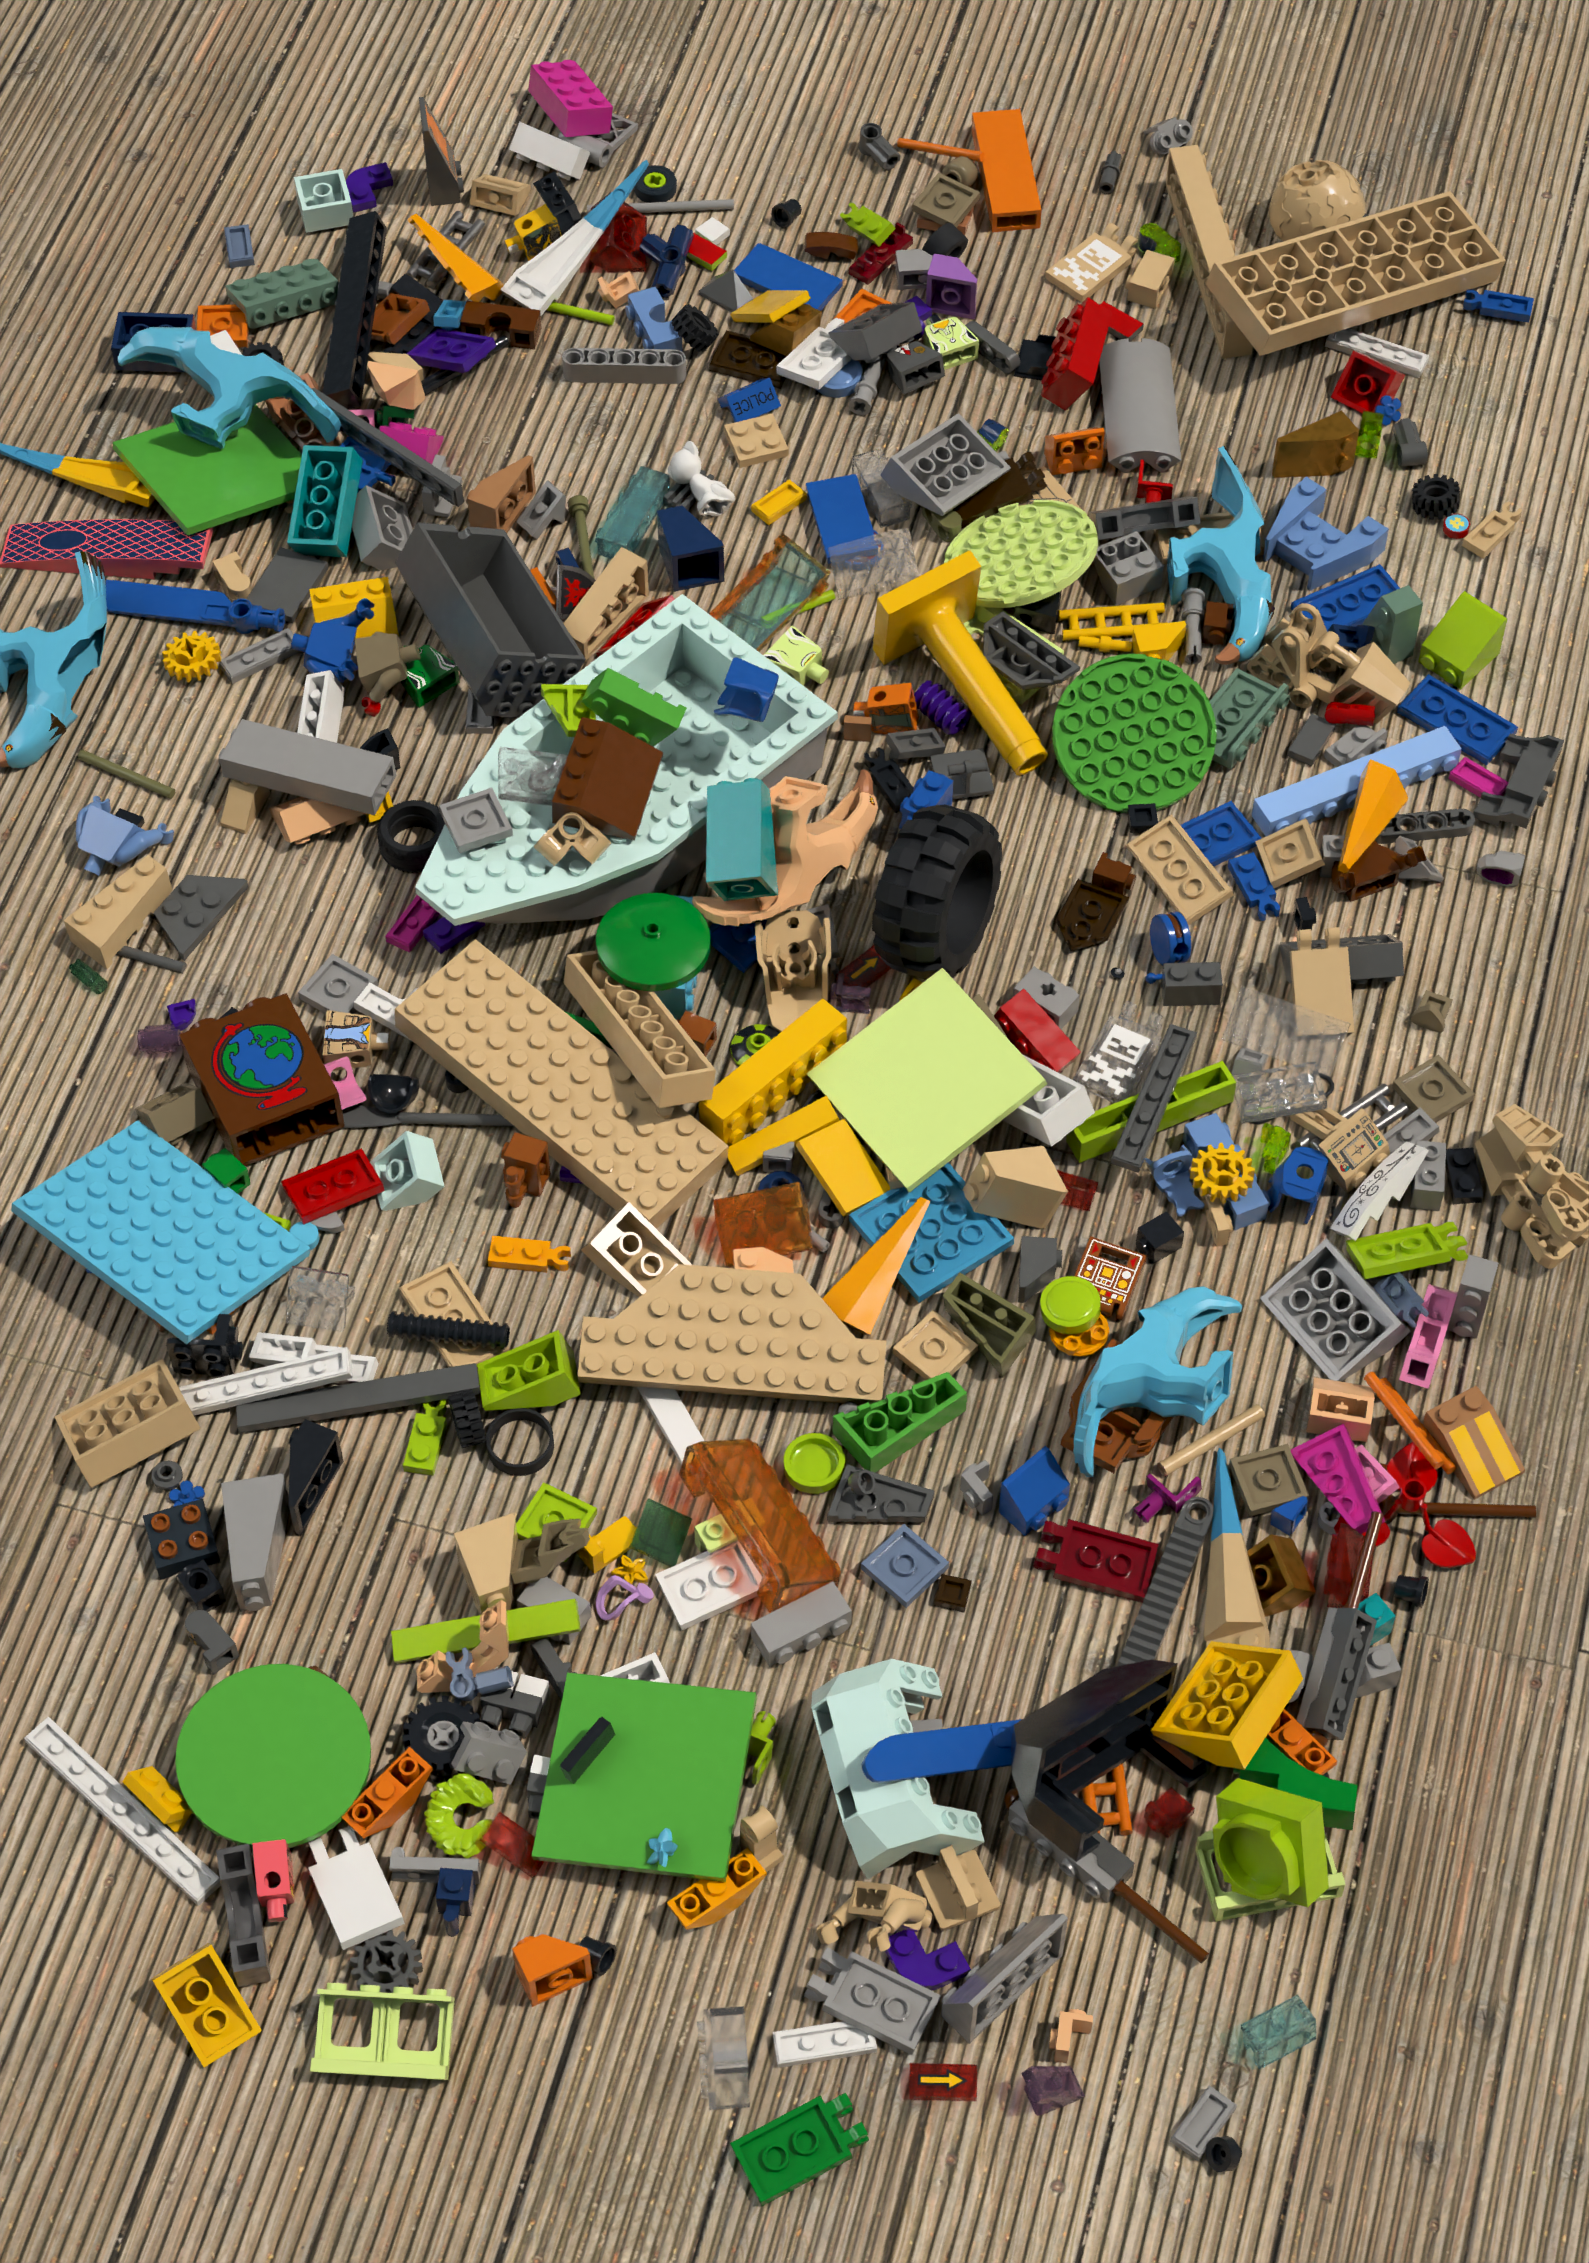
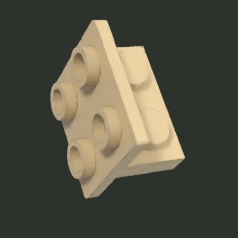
M951 1845L940 1850L939 1863L916 1872L917 1881L941 1931L1000 1908L999 1899L975 1850L956 1855Z

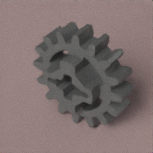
M392 1929L387 1931L386 1935L382 1936L380 1934L372 1940L364 1941V1947L355 1945L354 1950L358 1957L350 1958L351 1967L355 1968L351 1971L353 1980H358L356 1983L358 1990L360 1991V1985L380 1986V1992L393 1993V1987H409V1983L418 1985L419 1979L415 1973L423 1972V1966L421 1962H418L422 1959L420 1950H415L417 1947L416 1941L411 1939L406 1942L407 1938L404 1931L396 1937ZM370 1956L372 1961L367 1965V1970L365 1971V1963ZM408 1959V1967L406 1972L403 1974L402 1967L406 1964V1960ZM380 1960L383 1963H386L387 1965L392 1964L393 1970L390 1967H387L385 1964L381 1966Z

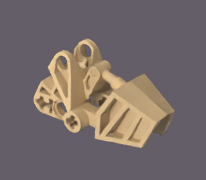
M1301 603L1292 610L1289 615L1291 618L1290 622L1283 617L1271 627L1265 637L1266 644L1253 655L1247 665V669L1258 679L1280 687L1283 683L1289 685V689L1294 686L1290 693V699L1298 707L1309 708L1316 698L1328 704L1340 702L1349 705L1375 706L1374 723L1376 724L1399 703L1410 685L1407 678L1375 642L1359 648L1356 654L1351 650L1347 651L1337 644L1339 641L1338 635L1332 631L1327 632L1319 610L1307 603ZM1302 611L1309 612L1313 619L1305 617ZM1315 666L1324 672L1336 671L1338 667L1346 670L1337 684L1309 672L1310 668L1313 669ZM1281 673L1286 674L1290 679L1283 677Z
M1513 1104L1494 1116L1492 1121L1496 1128L1481 1137L1475 1145L1491 1196L1505 1195L1510 1202L1501 1214L1503 1224L1510 1230L1520 1231L1536 1262L1545 1268L1552 1269L1569 1257L1576 1248L1574 1244L1582 1246L1589 1240V1182L1584 1180L1579 1173H1567L1563 1163L1552 1155L1564 1135L1521 1107ZM1527 1183L1535 1192L1545 1194L1542 1198L1541 1206H1538L1537 1201L1526 1187ZM1531 1228L1540 1231L1541 1234L1533 1232Z

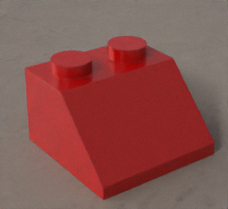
M1353 350L1331 398L1361 413L1363 411L1375 412V407L1382 405L1380 400L1383 396L1388 395L1394 399L1405 374Z

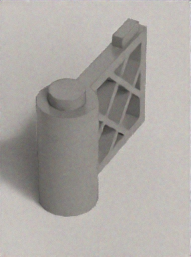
M612 113L610 133L565 137L560 131L557 138L590 151L587 162L603 168L609 162L611 154L638 130V124ZM615 127H624L627 129L616 130ZM614 138V141H612L611 143H609V142H607V141H605V140H602V139Z

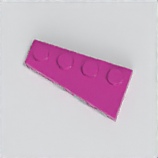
M1341 1424L1291 1449L1293 1458L1357 1536L1366 1532L1372 1511L1382 1512L1345 1425Z

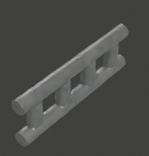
M456 211L439 232L464 252L485 226V223L481 219H477L474 224L462 220L464 218L463 213ZM455 228L466 232L461 240L449 236ZM427 246L405 274L412 278L419 275L429 279L427 285L434 289L448 271L442 264L436 271L424 267L430 259L439 262Z
M1383 1083L1339 1112V1114L1349 1119L1361 1108L1366 1109L1375 1103L1385 1113L1374 1121L1376 1127L1381 1131L1408 1113L1409 1108L1404 1102L1396 1107L1393 1106L1384 1097L1390 1090ZM1309 1132L1297 1140L1295 1145L1296 1147H1310L1319 1151L1318 1145L1321 1143V1138Z

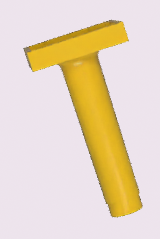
M971 550L877 598L873 650L882 664L885 665L925 644L1003 759L1011 766L1016 775L1021 776L1039 767L1046 760L1048 753L963 624L974 618L982 567Z

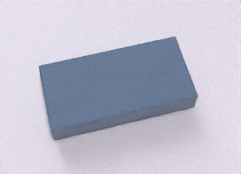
M249 224L224 227L230 268L255 265Z

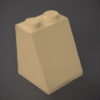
M1044 1146L984 1152L963 1188L965 1197L975 1213L1040 1229L1046 1228L1068 1193Z
M514 1513L454 1533L458 1562L479 1615H482L487 1608L493 1607L500 1600L506 1602L507 1610L513 1609L515 1584L511 1570L518 1541Z

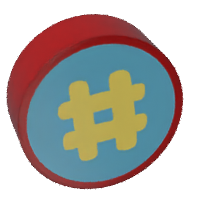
M1451 514V516L1444 519L1443 532L1445 535L1453 539H1461L1467 536L1470 521L1466 516Z

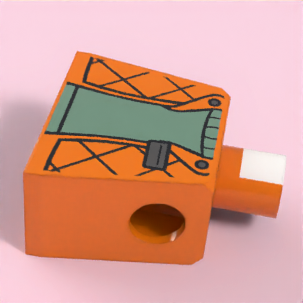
M912 683L872 687L869 690L867 702L854 703V716L872 717L871 730L874 733L888 734L917 730L919 714Z

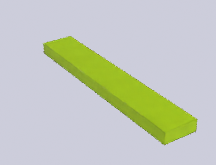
M575 1598L507 1610L509 1644L581 1632L578 1603ZM481 1615L391 1631L394 1662L399 1664L427 1659L438 1650L445 1655L449 1651L453 1654L462 1653V1648L465 1647L472 1651L481 1642L479 1623Z

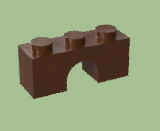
M467 300L460 320V328L463 333L487 337L494 331H507L510 334V345L512 347L535 350L542 329L540 310Z

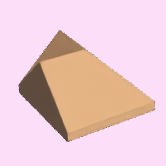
M368 361L367 367L375 392L388 405L414 410L424 401L425 393L418 370Z

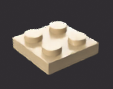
M773 413L724 425V433L740 468L789 456V449Z
M1306 818L1256 841L1270 883L1274 888L1325 865L1311 826Z
M932 1310L893 1347V1354L925 1380L949 1372L952 1376L978 1351V1344L935 1310Z

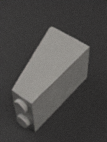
M283 1473L221 1483L232 1582L240 1611H257L265 1606L272 1605L290 1514L289 1496Z

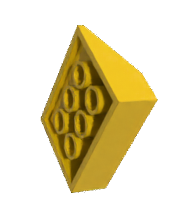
M1211 1641L1151 1729V1732L1154 1736L1217 1766L1245 1770L1302 1682V1674L1289 1650Z

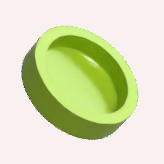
M1065 1276L1055 1279L1045 1287L1041 1294L1040 1307L1042 1318L1051 1329L1059 1333H1082L1090 1329L1100 1316L1101 1303L1099 1292L1092 1283L1080 1277Z
M808 1433L797 1437L788 1445L784 1454V1472L787 1480L793 1487L805 1493L819 1494L833 1489L841 1481L845 1470V1455L842 1447L835 1439L821 1433Z

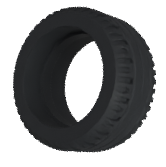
M422 800L403 801L393 805L382 815L377 827L379 850L384 860L391 867L407 873L423 871L445 825L438 806ZM412 827L426 828L435 833L429 841L416 846L403 845L394 840L398 833Z

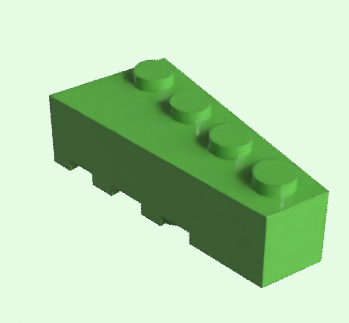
M949 1372L914 1384L912 1389L901 1393L896 1391L888 1394L886 1399L872 1404L867 1402L859 1405L857 1410L846 1414L841 1412L833 1415V1434L865 1470L876 1473L965 1412L967 1392Z

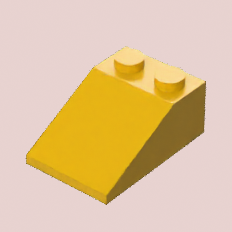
M207 1943L151 1978L203 2067L208 2066L262 2031L210 1943Z

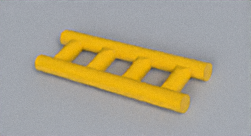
M1164 602L1058 610L1059 621L1068 620L1069 630H1062V640H1079V636L1101 638V636H1132L1134 627L1164 624L1159 623L1157 613H1164L1165 606ZM1147 614L1148 624L1132 625L1131 615ZM1105 617H1121L1122 626L1106 627ZM1094 618L1096 628L1080 629L1078 619Z

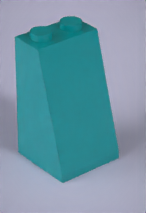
M747 778L744 782L737 783L720 781L717 785L707 786L706 882L724 901L778 895L770 789L762 780L757 778Z

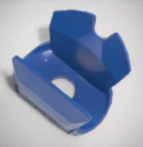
M738 657L733 658L724 681V685L727 687L717 701L718 705L725 706L714 710L715 715L730 714L763 722L774 696L779 675Z
M1295 1148L1275 1170L1273 1176L1268 1181L1271 1183V1188L1266 1191L1270 1199L1268 1210L1272 1213L1279 1206L1282 1194L1309 1202L1310 1206L1304 1222L1307 1224L1315 1211L1326 1179L1327 1166L1329 1164L1327 1157L1322 1152L1313 1148ZM1302 1166L1309 1167L1313 1171V1176L1309 1179H1303L1298 1176L1297 1169Z

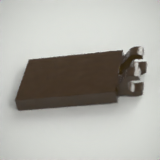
M1031 452L1021 455L1017 462L1013 458L1005 460L1011 467L1010 471L952 509L962 518L961 528L968 526L981 516L987 518L999 513L998 509L1014 503L1021 504L1033 499L1032 492L1043 490L1047 487L1043 479L1045 475L1041 469H1037L1033 462L1035 458ZM1031 473L1027 479H1024V474Z

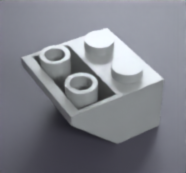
M1137 531L1098 546L1094 558L1095 567L1102 588L1115 606L1161 588L1164 566Z

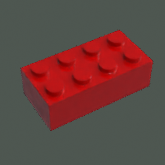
M1087 297L1081 304L1077 303L1073 307L1067 318L1063 317L1056 327L1058 331L1057 337L1051 345L1053 352L1046 363L1048 370L1041 381L1043 388L1040 396L1066 411L1093 385L1112 316L1110 310Z

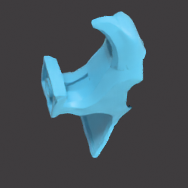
M149 327L138 331L131 338L130 342L120 350L118 356L120 366L135 361H151L171 365L186 371L199 385L207 390L214 397V402L209 408L197 411L190 405L182 403L171 410V414L180 433L219 449L224 448L225 440L232 431L247 424L252 408L257 403L276 397L293 400L315 424L327 443L334 441L340 431L341 422L339 418L298 375L264 353L256 356H243L221 350L211 343L209 331L193 330L192 327Z
M1201 1286L1188 1288L1171 1298L1138 1311L1139 1320L1144 1322L1142 1328L1122 1344L1103 1349L1082 1390L1073 1449L1075 1463H1078L1080 1473H1083L1086 1477H1093L1094 1446L1099 1422L1113 1410L1141 1407L1161 1417L1186 1416L1195 1419L1200 1425H1205L1230 1396L1233 1352L1229 1350L1215 1351L1211 1354L1207 1365L1188 1368L1179 1364L1182 1349L1192 1336L1217 1318L1231 1313H1240L1242 1305L1239 1301L1228 1296L1219 1295L1215 1291Z

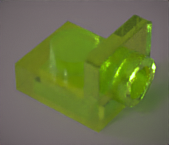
M1265 1123L1262 1127L1260 1142L1266 1145L1262 1152V1158L1265 1159L1263 1171L1273 1175L1289 1150L1291 1133L1285 1131L1280 1126H1273L1269 1123Z

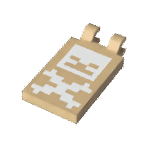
M1110 223L1101 236L1094 232L1045 271V279L1082 303L1087 297H1091L1131 264L1132 256L1137 252V248L1133 245L1138 242V239L1129 235L1124 239L1122 245L1116 243L1119 237L1115 235L1119 227Z

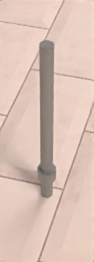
M734 199L627 203L621 205L614 217H617V214L734 209ZM587 205V214L597 205Z

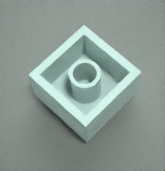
M342 169L294 177L297 202L306 233L347 226L349 224V218L353 217L352 203Z

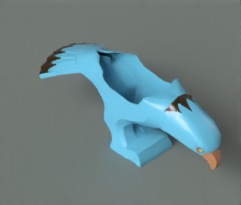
M1225 446L1218 448L1215 478L1212 485V498L1222 505L1234 519L1228 526L1222 529L1200 528L1189 538L1178 539L1170 537L1167 572L1171 605L1181 601V594L1188 586V576L1196 572H1203L1214 580L1225 602L1234 604L1232 614L1234 632L1227 646L1220 654L1215 656L1216 663L1230 665L1237 661H1247L1258 651L1274 615L1275 607L1271 603V575L1259 569L1255 561V556L1260 553L1259 528L1264 525V520L1250 488L1246 485Z
M88 551L75 553L83 594V608L75 621L55 632H46L32 626L15 633L4 632L0 629V693L6 692L11 674L20 669H28L27 705L20 722L0 747V768H26L36 763L66 732V728L78 717L71 710V701L84 677L92 669L100 666L107 624L106 577L101 561L96 556H92Z

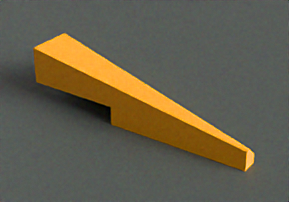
M414 214L407 219L416 228L419 236L429 243V249L443 267L455 278L454 281L463 287L468 299L480 302L485 296L495 301L501 295V288L504 284L418 214Z
M1370 759L1361 773L1354 809L1349 816L1338 871L1347 873L1364 851L1369 848L1385 829L1391 819L1396 816L1402 806L1406 804L1408 796L1395 769Z
M919 1197L905 1214L871 1246L822 1298L843 1324L865 1335L871 1334L930 1204L929 1200Z

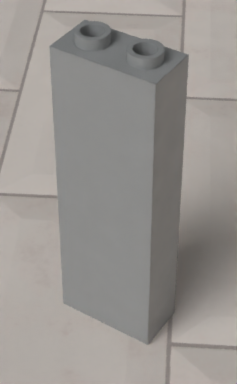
M244 719L241 720L237 729L232 731L230 741L226 748L220 751L218 758L223 777L371 815L376 814L396 777L394 759L391 756Z

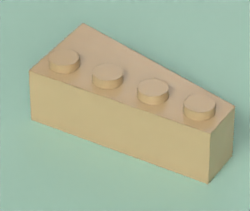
M621 547L569 617L563 622L586 660L649 596L647 560Z

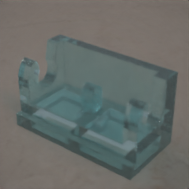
M1298 1995L1241 2025L1244 2046L1246 2050L1252 2049L1254 2062L1259 2070L1316 2040V2019Z

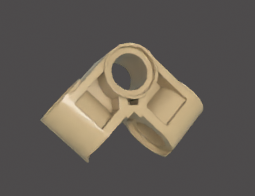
M569 812L563 815L533 847L555 866L571 849L572 845L587 861L594 864L612 843L581 815ZM568 818L576 819L580 824V829L573 834L566 832L563 827L565 820Z

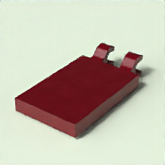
M1068 1519L1066 1527L1051 1521H1045L1040 1541L1049 1544L1062 1543L1059 1553L1045 1548H1038L1033 1565L1034 1568L1038 1570H1055L1054 1579L1143 1603L1147 1594L1159 1544Z

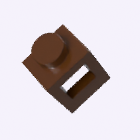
M1207 601L1202 643L1223 645L1224 634L1230 635L1234 604Z
M1103 852L1093 871L1092 884L1125 895L1127 890L1131 891L1133 889L1136 875L1131 873L1132 866L1126 865L1121 861L1108 859V854Z

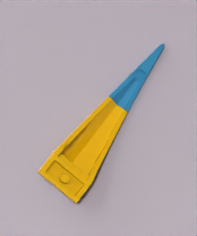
M0 443V454L122 503L134 502L149 507L155 500L154 496L124 462L68 457Z

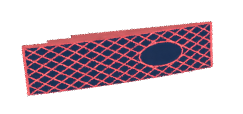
M100 519L13 524L9 527L0 559V567L79 573L75 553L88 551L92 556H96L101 561L105 576L155 579L156 573L179 574L180 568L204 569L213 527L187 536L179 525L172 520Z

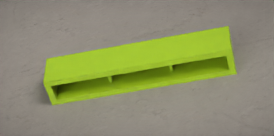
M1223 1061L1179 1078L1157 1132L1234 1101L1237 1082ZM1139 1094L1096 1110L1084 1123L1067 1134L1066 1142L1079 1163L1116 1149Z

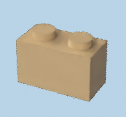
M1146 250L1143 258H1138L1134 274H1130L1127 278L1125 289L1128 290L1127 300L1155 309L1173 277L1175 258Z

